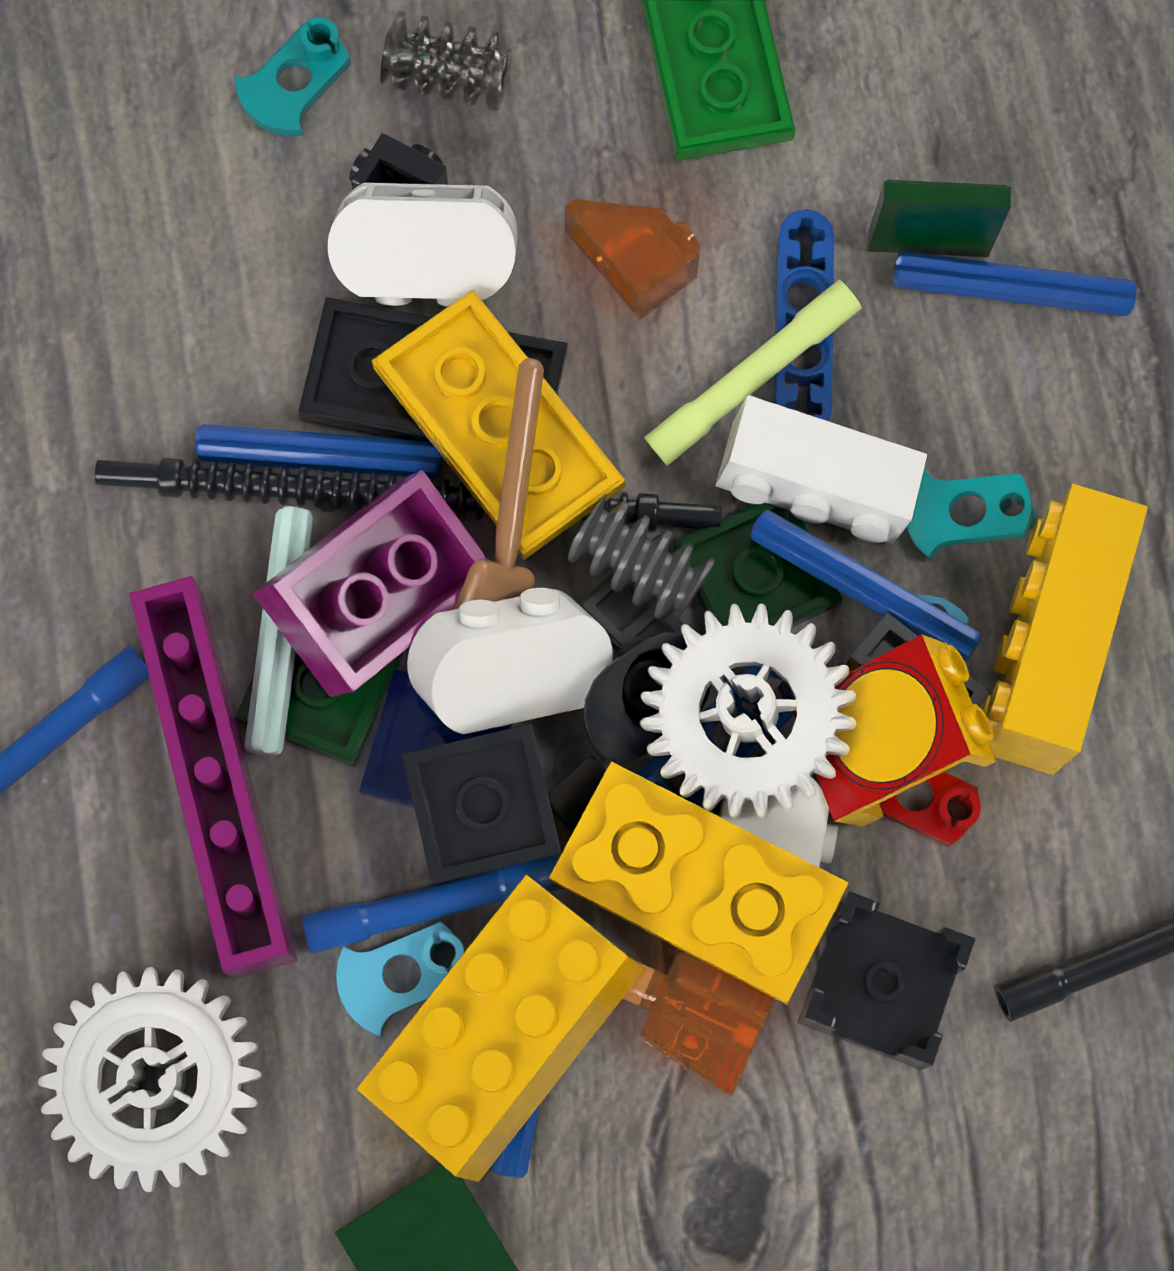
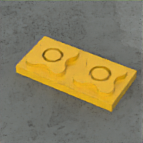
M471 290L371 361L373 369L497 526L518 367L522 361L528 358L476 292ZM544 378L542 381L522 538L518 554L523 561L593 511L605 494H607L606 500H608L625 487V479Z
M613 762L608 766L549 876L551 882L788 1005L849 884L845 880Z

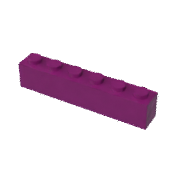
M193 576L131 592L129 596L222 972L233 979L296 962L298 960L205 595Z

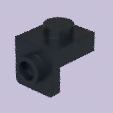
M381 133L371 150L365 148L359 153L349 175V180L352 182V190L362 183L448 185L446 166L443 165L438 155L419 144H413L409 147L384 133Z

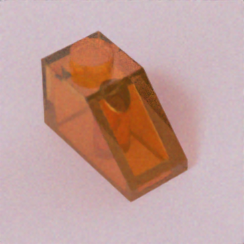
M574 199L565 205V232L640 320L697 278L700 245L695 235L683 222L678 221L674 224L661 208Z

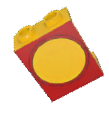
M921 634L850 671L849 675L835 686V689L853 690L856 693L857 698L855 702L839 709L838 712L853 717L857 722V726L850 731L835 733V736L845 742L850 748L849 754L845 756L827 754L826 759L835 769L836 776L829 779L816 774L834 822L864 827L884 817L879 803L964 761L982 767H987L996 762L989 745V741L994 738L991 724L983 710L977 704H973L964 684V682L969 680V672L962 656L954 646ZM793 710L792 713L796 720L797 710Z

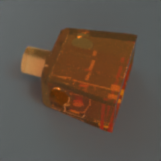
M681 949L678 950L667 975L637 962L645 970L623 999L650 1011L639 1038L719 1094L728 1098L732 1096L774 998Z

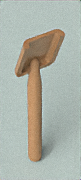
M533 358L525 359L518 367L496 529L495 562L478 560L470 567L454 609H459L463 603L471 600L495 602L520 597L522 592L532 589L535 584L534 574L528 568L515 566L522 538L544 374L542 364Z

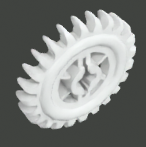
M761 603L757 606L751 623H745L738 605L732 604L728 625L723 627L712 612L706 611L704 614L706 634L701 636L688 625H682L681 632L688 647L685 650H681L668 643L662 644V651L672 664L671 668L655 666L648 668L650 677L662 686V690L642 692L641 699L646 705L658 709L659 713L643 718L640 721V725L644 730L662 733V736L649 744L647 751L652 756L671 755L672 757L661 768V776L665 779H670L685 773V779L679 789L680 795L687 798L699 789H705L703 807L707 811L713 810L723 797L728 799L729 813L732 818H737L740 815L746 801H752L758 817L764 818L767 815L769 798L773 797L776 798L784 810L791 811L793 808L791 790L797 788L808 797H815L817 794L816 788L810 776L813 773L829 779L836 776L835 769L826 759L827 754L845 756L850 752L849 746L835 736L837 732L850 731L857 726V722L853 717L838 712L839 709L854 703L857 698L853 690L835 689V686L849 675V667L847 665L827 668L825 665L835 653V644L827 642L825 645L812 649L811 645L816 635V626L813 623H809L796 635L792 634L793 616L790 610L784 611L781 618L772 626L769 625L767 609L764 604ZM756 665L762 667L757 676L751 674L736 676L731 670L741 666ZM770 671H774L789 684L796 700L776 699L771 686L766 682ZM726 678L740 698L744 696L750 703L760 699L757 704L762 725L776 742L775 744L771 745L755 719L751 721L745 714L736 717L738 712L732 689L727 683L724 684L722 682L723 679ZM712 684L719 692L716 698V708L701 712V704L706 690ZM797 710V718L792 732L785 739L776 728L779 718L778 713ZM721 721L726 733L731 736L726 753L722 752L707 738L701 723ZM740 742H758L766 753L761 757L739 758L735 756Z
M148 967L144 971L140 987H136L130 975L122 971L117 976L116 993L113 995L102 984L95 983L93 985L92 993L95 1005L92 1008L79 1001H72L70 1008L78 1021L75 1026L62 1023L54 1025V1032L65 1043L63 1048L45 1049L42 1053L46 1060L57 1065V1072L40 1077L38 1084L41 1087L56 1090L57 1096L46 1102L42 1106L41 1112L46 1115L62 1114L63 1120L54 1128L51 1137L53 1140H62L74 1136L76 1140L68 1153L69 1162H78L89 1154L93 1155L89 1169V1175L92 1179L101 1178L112 1165L114 1166V1183L117 1189H125L134 1172L138 1171L143 1190L152 1192L156 1187L160 1170L163 1171L166 1179L173 1187H180L183 1184L182 1164L186 1163L199 1175H207L209 1169L206 1164L204 1151L208 1149L221 1157H228L231 1152L221 1136L223 1131L245 1134L247 1132V1127L234 1115V1111L236 1108H254L258 1105V1101L255 1098L240 1091L242 1084L259 1080L262 1077L260 1071L241 1066V1060L256 1052L258 1045L253 1042H235L234 1037L247 1026L246 1018L236 1017L226 1021L221 1019L231 1004L230 997L223 995L208 1004L204 1003L209 989V982L207 980L201 979L197 981L185 993L184 973L181 970H174L163 987L160 986L158 973L153 967ZM145 1029L144 1047L131 1051L124 1058L110 1052L126 1035ZM155 1029H165L179 1036L184 1042L168 1052L158 1049ZM187 1054L188 1057L179 1061L178 1058ZM107 1059L119 1067L117 1069L116 1084L102 1092V1068ZM147 1064L159 1069L167 1068L165 1069L166 1074L158 1079V1084L161 1088L158 1094L144 1089L138 1090L140 1088L139 1084L147 1078L146 1072L143 1069ZM197 1065V1089L192 1098L183 1092L186 1087L185 1071ZM123 1092H126V1094H124L120 1099L112 1103L111 1100L113 1098H115ZM177 1100H181L189 1105L173 1122L154 1129L157 1110L170 1107ZM129 1105L144 1109V1129L135 1128L120 1121L115 1114Z

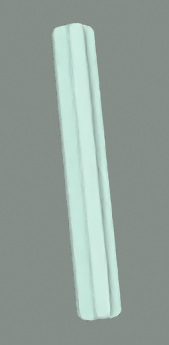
M285 506L276 512L267 581L309 550L313 516L310 511L303 508ZM264 609L262 611L244 746L247 752L256 755L275 756L280 754L284 747L296 651Z

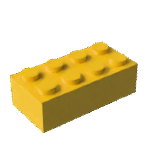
M1072 483L1059 502L1050 500L1043 518H1037L1026 548V554L1034 556L1035 560H1032L1026 577L1020 576L1009 608L1010 613L1019 616L1014 621L1009 636L1003 635L993 662L992 671L1002 675L1000 681H997L992 696L988 695L981 705V709L987 716L993 730L994 738L989 741V745L994 757L1054 775L1080 753L1148 506Z
M525 875L365 1077L357 1090L454 1176L479 1182L641 976L645 968L528 875Z

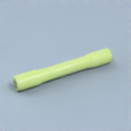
M838 279L795 315L792 322L698 398L680 407L649 432L644 439L663 463L668 466L708 434L712 426L744 401L747 395H751L810 346L822 342L862 309L861 304L850 289Z

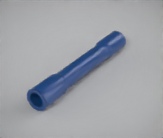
M130 645L88 677L79 690L0 753V794L101 712L113 708L150 678L146 663Z
M553 855L367 903L354 902L302 916V922L310 953L314 954L369 939L374 934L498 902H505L525 875H528L549 892L565 889L549 879L558 861V857Z

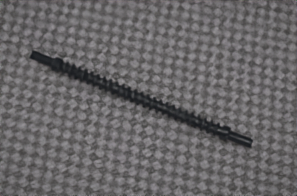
M163 458L160 464L97 460L95 466V482L97 485L158 489L159 494L164 497H180L183 491H189L191 498L195 499L199 496L200 492H207L210 500L216 499L218 493H223L227 501H232L235 495L240 494L246 503L251 502L253 496H260L263 504L269 503L271 497H277L281 505L287 504L288 500L293 498L296 499L297 505L300 507L305 505L306 500H313L317 508L322 507L324 501H330L334 509H339L342 503L347 502L350 503V508L353 511H356L360 504H369L397 482L395 475H390L385 482L379 481V476L376 473H373L369 480H362L359 472L353 473L351 479H346L341 471H336L334 477L329 478L326 477L325 471L322 469L317 471L316 476H309L305 468H301L298 475H292L288 467H283L280 473L276 474L273 473L269 465L264 466L262 472H255L252 464L246 465L244 471H239L235 463H229L227 468L222 470L219 469V465L215 461L211 462L208 468H202L199 460H194L191 466H185L184 461L177 458ZM443 479L441 485H434L451 510L457 511L460 519L465 517L466 512H474L477 520L483 518L486 512L462 481L459 487L450 486L448 479ZM622 492L619 499L609 498L606 500L603 508L609 512L621 502H627L629 507L625 523L633 524L644 515H647L651 518L647 533L656 532L658 526L687 529L721 527L722 506L660 502L657 494L639 493L636 500L628 498L626 492ZM591 512L584 516L582 519H580L582 521V525L589 517Z

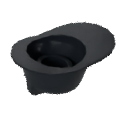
M662 632L644 640L624 645L613 654L612 662L593 680L585 698L583 722L587 739L598 754L614 762H631L648 753L647 746L662 736V733L646 731L640 725V721L643 718L659 713L658 709L648 706L642 701L641 693L662 690V686L650 677L648 668L650 666L671 668L672 664L662 651V644L668 643L671 646L685 650L688 646L682 633ZM711 685L706 690L701 710L710 695Z

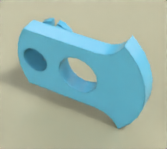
M438 922L373 951L359 953L343 946L337 962L336 980L339 996L346 1011L365 1030L382 1037L383 1028L393 1015L422 1003L430 997L464 954L463 944L446 925ZM447 944L455 948V959L449 968L433 963L432 954L439 945ZM408 956L416 960L420 965V981L410 992H393L384 982V969L388 962L395 957Z

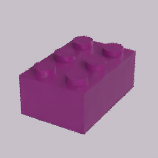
M421 470L397 481L252 594L331 697L354 692L410 647L417 632L429 618L439 612L454 610L470 567L478 560L488 559L424 471Z

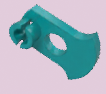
M325 17L311 18L290 37L257 73L247 77L234 76L236 92L241 106L255 124L277 135L303 136L301 122L305 113L351 65L347 49L339 39L337 26ZM325 42V44L323 45H316L318 43ZM300 66L311 73L309 84L304 89L295 92L283 89L278 84V78L282 71L288 67Z
M924 468L912 520L907 528L918 550L929 561H932L938 551L950 545L1025 538L1028 531L1035 524L1037 514L1026 482L1020 474L945 481L930 476ZM976 496L986 504V514L983 519L976 525L969 527L960 526L955 523L951 518V509L954 503L961 497ZM1012 497H1016L1018 505L1024 507L1023 511L1016 516L1005 515L1006 509L1012 506Z

